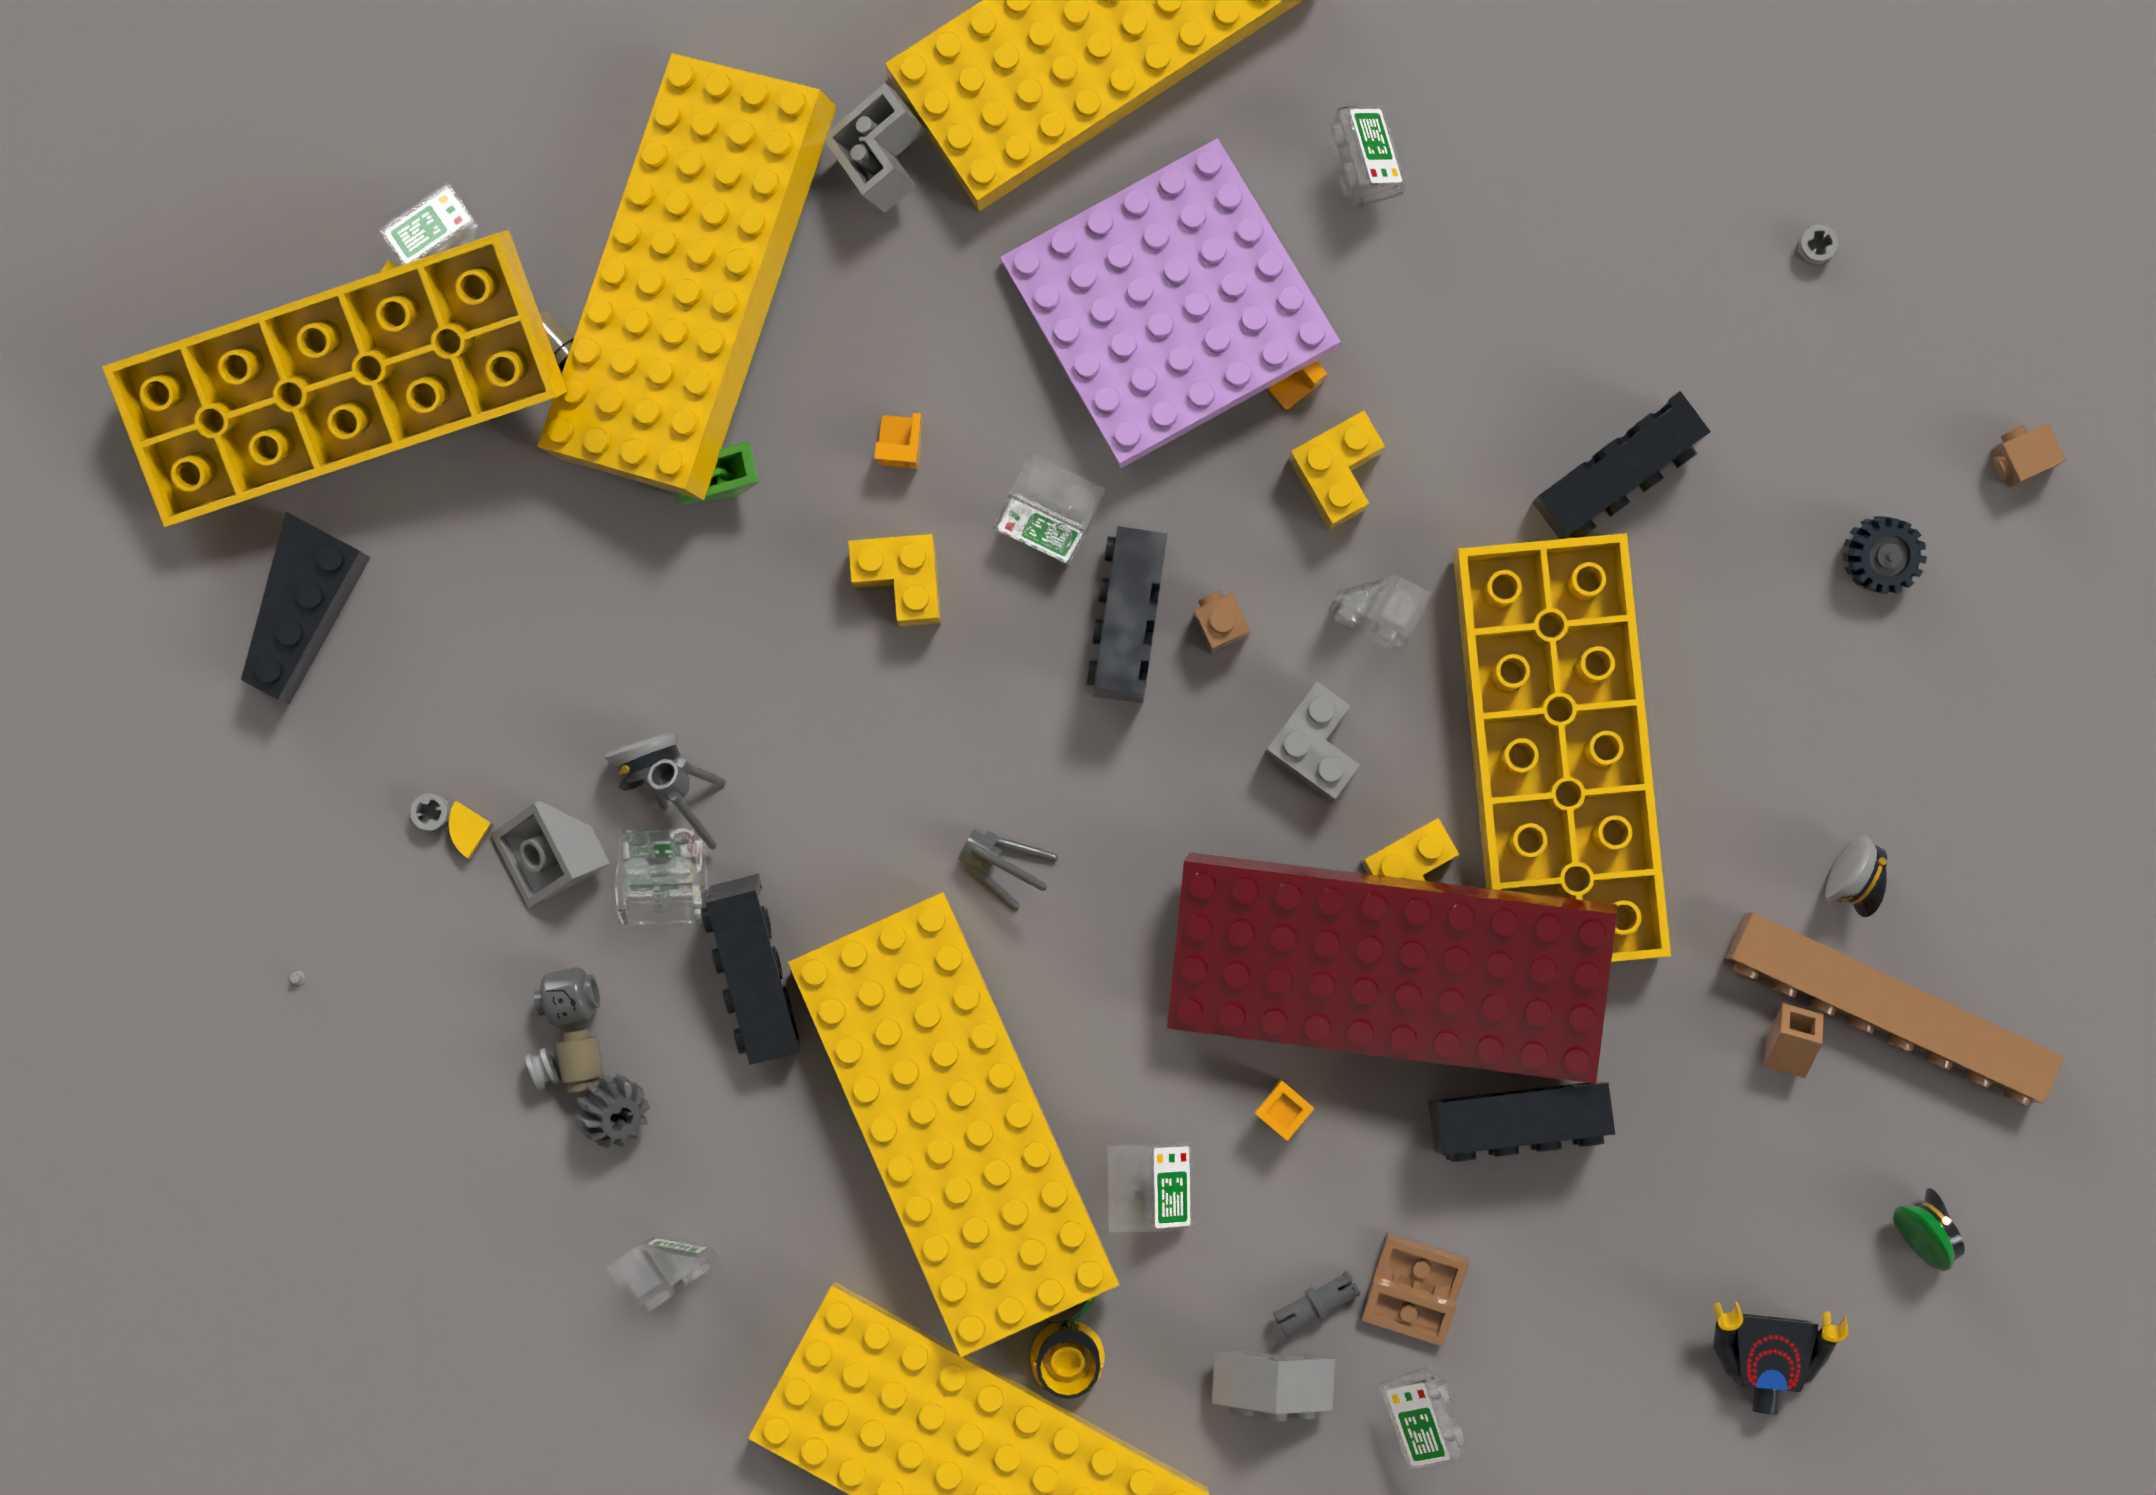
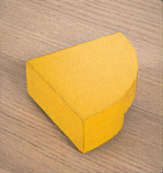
M455 800L449 815L450 836L459 852L466 858L471 859L493 823Z

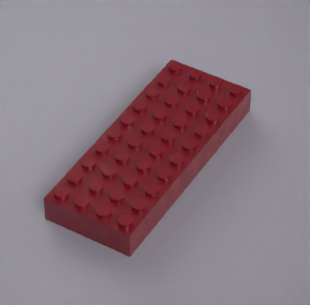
M1189 853L1183 864L1167 1029L1596 1084L1616 927L1617 904Z

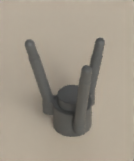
M680 758L677 762L671 759L658 761L651 767L644 781L652 789L660 807L667 809L669 807L667 800L671 801L706 845L712 850L715 849L717 844L683 798L689 791L688 774L719 786L725 785V779L691 765L685 758Z
M974 830L959 855V860L968 865L966 872L980 879L1014 910L1019 908V903L983 869L991 872L994 866H997L1041 891L1047 889L1046 883L1000 858L1002 850L996 846L1052 862L1057 861V854L999 837L989 830L985 835Z

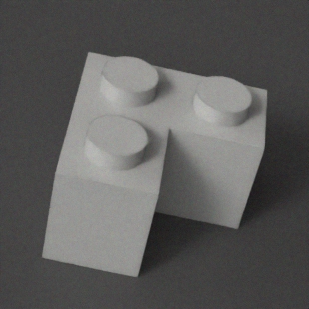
M884 83L831 128L827 133L825 142L862 196L885 213L916 187L896 156L927 131V129L908 102Z
M1316 681L1264 753L1329 801L1333 802L1360 766L1359 763L1326 740L1351 705Z
M1250 1351L1214 1352L1212 1404L1229 1406V1414L1253 1416L1255 1411L1261 1412L1262 1420L1286 1421L1288 1413L1291 1418L1315 1419V1412L1333 1411L1335 1359L1307 1354L1270 1355Z

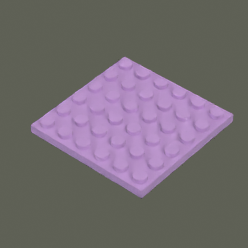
M1218 138L1000 256L1002 265L1120 468L1127 466L1341 348L1340 339Z

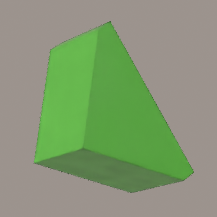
M749 441L720 449L718 461L704 501L737 497L759 483ZM677 493L680 504L704 502L703 500Z

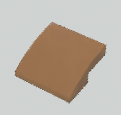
M1387 1232L1361 1321L1443 1347L1456 1310V1300L1469 1266V1258Z

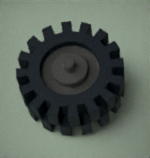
M1873 516V520L1865 519L1861 521L1862 527H1854L1850 531L1854 535L1852 540L1846 539L1843 545L1849 547L1848 553H1842L1843 561L1849 563L1845 570L1847 574L1854 576L1852 581L1857 585L1863 586L1865 589L1882 594L1902 592L1901 587L1903 586L1910 588L1915 584L1911 580L1913 576L1920 577L1923 573L1922 570L1918 569L1919 564H1926L1927 556L1921 555V550H1925L1926 545L1925 542L1918 540L1922 536L1917 529L1911 528L1912 524L1892 517Z

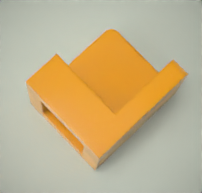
M1316 361L1270 386L1267 390L1280 406L1287 411L1322 384L1328 373Z
M913 413L912 418L883 415L881 417L879 442H876L874 459L876 465L918 469L923 428L921 413Z
M1279 1079L1274 1085L1275 1088L1254 1113L1288 1141L1315 1108Z

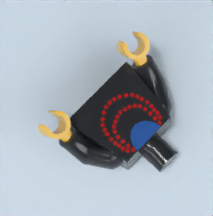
M1734 1301V1309L1729 1313H1723L1720 1302L1715 1303L1713 1306L1717 1319L1713 1348L1725 1372L1734 1378V1382L1741 1386L1754 1387L1752 1411L1757 1413L1778 1415L1780 1390L1801 1392L1804 1384L1812 1382L1829 1360L1837 1342L1846 1339L1849 1332L1846 1316L1843 1317L1840 1324L1830 1325L1831 1312L1829 1311L1822 1313V1329L1818 1331L1819 1324L1808 1320L1743 1314L1737 1301Z

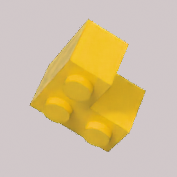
M1365 410L1291 450L1288 457L1290 464L1329 531L1364 512L1369 505L1367 498L1351 471L1381 455L1385 445Z
M933 534L848 541L851 583L855 589L894 586L896 617L899 627L941 623Z
M1436 818L1360 862L1367 874L1425 881L1424 874L1460 854L1440 819Z

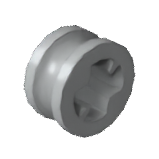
M1821 224L1809 227L1800 236L1797 243V251L1800 258L1810 265L1826 263L1838 249V237L1831 227ZM1814 235L1821 236L1819 241L1825 239L1828 244L1822 250L1821 255L1815 254L1816 248L1811 251L1808 247V244L1814 239Z
M423 793L412 802L410 818L413 824L420 829L430 832L439 831L448 824L451 807L442 796L433 793ZM436 801L440 806L436 808L437 811L441 812L440 818L438 820L430 819L426 824L421 819L425 816V814L420 813L421 807L424 804L431 806Z
M546 1047L540 1049L538 1056H533L532 1054L525 1056L529 1073L539 1090L545 1089L547 1082H553V1084L560 1082L557 1067Z

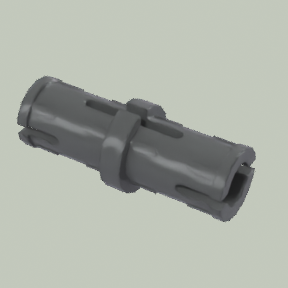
M1345 1271L1341 1276L1316 1290L1313 1287L1305 1291L1306 1296L1279 1311L1273 1312L1278 1324L1292 1316L1295 1317L1281 1325V1330L1286 1337L1317 1318L1321 1321L1329 1316L1327 1312L1354 1297L1360 1296L1355 1283L1342 1291H1338L1352 1283L1353 1279L1348 1271Z

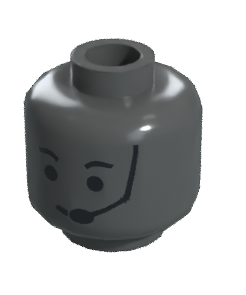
M579 967L546 974L541 980L540 990L534 992V1002L539 1016L546 1015L552 1025L562 1027L590 1020L594 1014V1009L600 1007V994L595 977L587 975Z

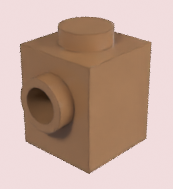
M2049 423L2027 432L2024 425L2002 435L2001 438L2004 443L1992 450L1995 456L1992 459L1993 467L1998 477L2003 481H2007L2009 488L2067 461Z
M1217 591L1198 601L1200 608L1194 610L1193 618L1210 654L1249 636L1251 630L1233 592L1223 597L1221 591Z
M1782 1003L1766 1036L1764 1067L1806 1078L1823 1043L1824 1014Z

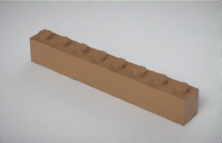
M1754 912L1744 914L1724 958L1735 964L1732 969L1733 972L1753 981H1756L1758 975L1773 982L1772 990L1792 999L1795 998L1797 993L1812 1000L1809 1006L1812 1009L1831 1017L1837 1011L1851 1018L1848 1023L1849 1026L1870 1035L1873 1034L1874 1029L1889 1036L1888 1044L1908 1053H1911L1913 1047L1928 1054L1926 1061L1947 1071H1950L1953 1065L1967 1072L1964 1078L1967 1081L1989 1089L1990 1085L1994 1084L2006 1090L2004 1098L2024 1107H2028L2030 1102L2045 1103L2065 1058Z

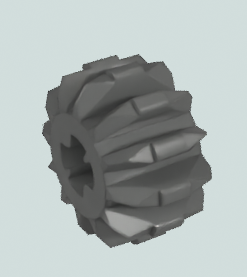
M602 1074L598 1086L587 1083L589 1093L587 1096L577 1098L578 1104L582 1108L574 1114L577 1122L581 1124L582 1133L589 1140L592 1139L598 1145L608 1148L612 1143L623 1147L627 1136L638 1138L636 1128L639 1125L648 1124L643 1114L651 1108L648 1101L644 1098L643 1089L636 1082H631L627 1077L617 1074L613 1079Z

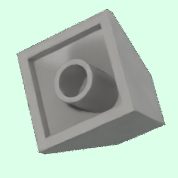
M542 801L533 803L491 834L528 908L534 907L575 886L610 864L602 844L597 839L590 825Z

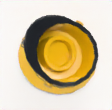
M1069 1320L1063 1323H1052L1039 1333L1032 1345L1030 1362L1033 1375L1040 1387L1056 1397L1071 1399L1084 1395L1095 1386L1103 1371L1105 1352L1102 1342L1095 1331L1082 1322Z

